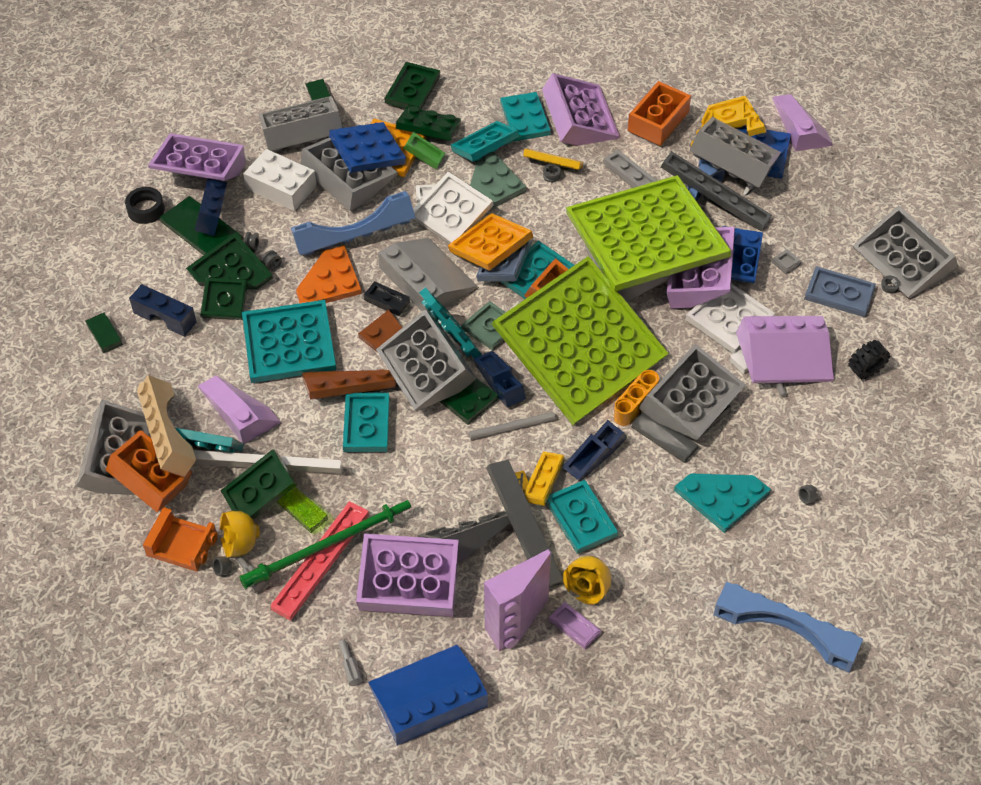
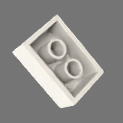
M268 149L243 173L247 190L293 211L317 187L315 170Z

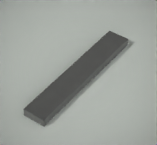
M672 151L661 165L662 169L673 176L678 175L681 181L759 231L763 230L772 216Z
M509 459L489 464L486 469L527 560L548 550L549 547ZM552 554L549 588L563 583V578Z

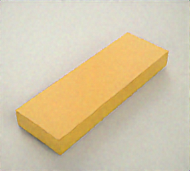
M530 148L524 149L523 153L524 157L577 170L583 168L584 161Z
M542 452L524 491L528 503L545 506L565 461L564 455Z

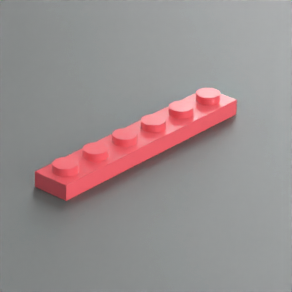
M349 501L319 541L367 519L369 511ZM354 535L307 557L270 605L271 610L291 621Z

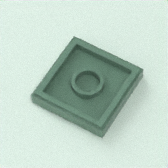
M489 301L466 320L461 327L465 332L493 351L504 340L491 324L506 312Z

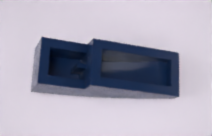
M494 351L474 358L479 371L507 408L526 399L523 385L513 376L512 369Z
M607 420L595 435L590 434L562 468L580 482L620 447L627 439L625 433Z

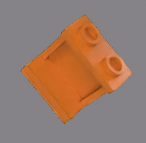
M163 507L144 541L143 547L148 557L197 572L200 565L205 564L208 550L211 545H215L218 533L214 523L209 522L206 527L174 517L171 509Z

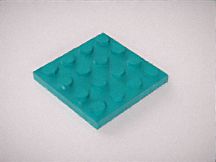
M325 300L242 312L251 383L301 376L305 372L336 370Z

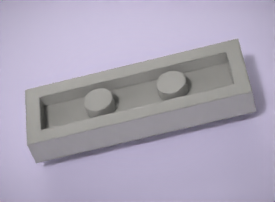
M616 150L604 158V165L633 188L657 181L620 150Z

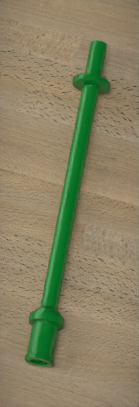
M409 500L391 508L385 504L382 506V512L270 565L259 564L258 568L239 576L241 584L246 590L262 581L267 582L273 573L385 520L391 524L394 522L393 516L412 508Z

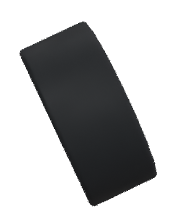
M136 188L125 199L128 217L138 224L153 223L164 214L165 206L162 195L155 188ZM144 200L156 202L153 207L146 210L133 208L137 203Z

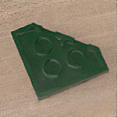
M236 233L186 268L187 272L199 286H205L206 278L247 280V289L257 290L273 278L272 273Z

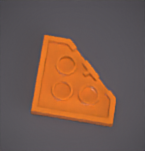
M344 245L324 250L296 289L299 303L325 300L326 303L362 294Z

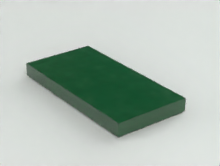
M188 196L159 217L162 224L202 255L208 253L234 233L243 241V236L220 218L214 236L194 231L201 204L191 196Z

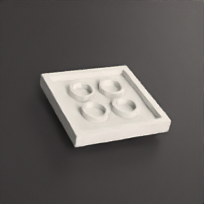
M447 172L413 209L416 217L414 220L450 244L476 225L494 204L491 199Z
M731 283L730 293L696 305L686 314L685 320L734 354L741 349L736 331L743 317L775 316V313Z

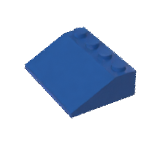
M458 645L368 682L397 746L488 707V694L477 672Z

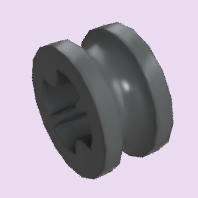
M556 164L546 165L543 168L544 180L551 183L557 182L560 179V167Z
M246 233L244 243L249 249L257 250L259 245L258 233Z
M270 250L263 255L261 262L269 271H272L281 265L282 258L274 250Z
M885 276L881 281L882 290L889 294L897 292L900 286V281L895 276ZM892 279L897 281L895 282L896 286H887V284H891L890 281Z

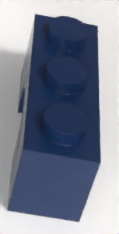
M207 179L194 231L212 236L215 235L227 182Z
M143 284L129 298L134 314L149 321L157 315L166 323L168 330L183 337L197 323L193 307Z

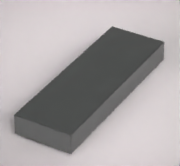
M644 412L632 423L631 428L683 463L698 449V444L683 434L656 423Z

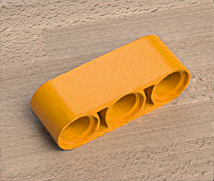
M643 371L615 402L614 421L618 425L627 426L640 414V405L659 383V375L655 371Z

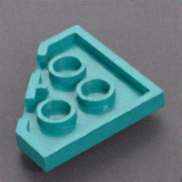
M426 287L419 293L424 298L421 301L422 304L441 322L440 325L446 333L450 334L456 343L458 341L461 343L460 349L467 357L469 355L473 358L481 356V352L452 314Z
M690 473L674 487V491L723 533L760 503L771 491L767 485L754 475Z

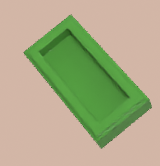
M414 132L403 148L434 169H437L446 154Z

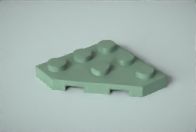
M495 152L483 156L476 162L470 186L491 199L494 204L492 208L526 192L524 183Z

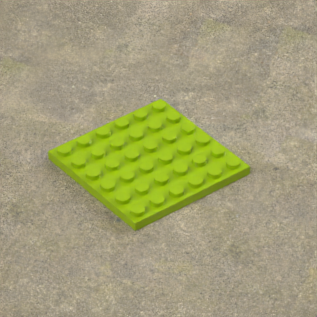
M678 175L566 207V214L614 291L731 257L730 248Z
M589 256L498 317L491 324L572 425L634 381L643 371L650 369L669 354L620 293L613 290L606 276Z

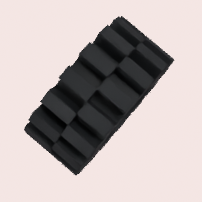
M873 340L872 342H867V345L863 344L861 349L858 348L856 353L851 355L852 358L849 359L848 366L859 379L863 380L869 378V376H874V373H879V370L885 367L884 364L889 362L888 359L891 356L880 341Z

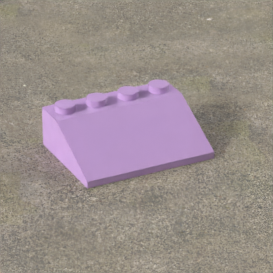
M552 73L542 91L561 142L577 146L619 139V133L600 85Z
M170 133L148 164V168L225 181L239 176L245 166L244 145Z
M735 227L716 228L730 248L731 257L670 275L667 284L670 308H691L731 292Z
M823 316L743 317L736 334L752 383L831 382L834 380L829 331Z
M364 534L356 599L358 609L360 611L453 617L459 540Z
M549 549L484 582L485 630L499 651L504 648L510 649L514 647L548 602L551 552Z

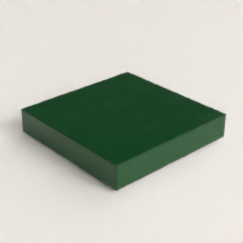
M206 278L200 313L201 318L243 320L242 312H244L247 280Z

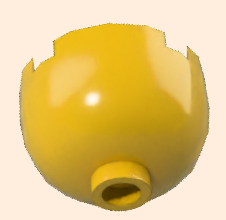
M228 511L221 514L219 528L224 530V537L220 539L225 556L234 558L250 552L255 546L256 538L260 536L258 524H254L253 519L242 511Z
M581 556L575 559L563 573V582L567 591L570 592L572 590V592L578 594L579 597H576V599L585 604L598 603L605 597L611 587L612 575L610 569L602 560L594 556Z

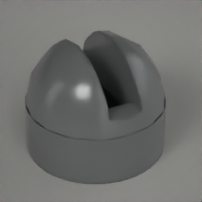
M811 484L801 486L798 490L800 500L804 504L814 502L818 498L816 492L818 489Z
M226 556L215 557L212 561L214 573L217 576L229 573L232 569V561Z

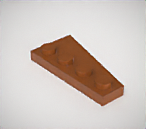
M387 310L359 332L358 335L363 342L377 352L376 349L401 330L402 326L392 313Z
M385 369L302 373L303 382L310 399L396 387L393 375L389 370Z

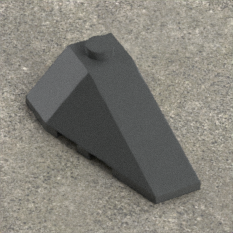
M504 510L478 518L479 522L462 521L458 523V528L446 529L444 526L417 536L422 538L459 540L457 562L467 559L511 522Z

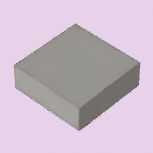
M786 249L772 258V263L784 274H788L801 265V260Z

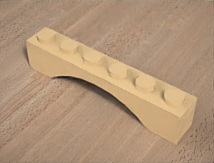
M148 375L144 382L139 384L137 393L160 469L185 477L195 463L196 457L192 446L176 431L168 417L166 408L175 396L172 385Z

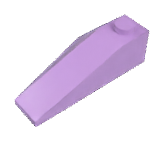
M791 94L773 97L787 133H791L790 140L795 152L833 145L827 130Z
M217 375L198 385V388L240 442L244 444L280 424V420L268 406Z

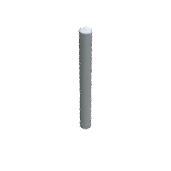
M550 412L470 431L469 437L470 440L554 421L555 414Z

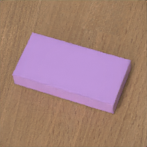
M566 602L549 617V621L583 649H586L601 634L599 628Z

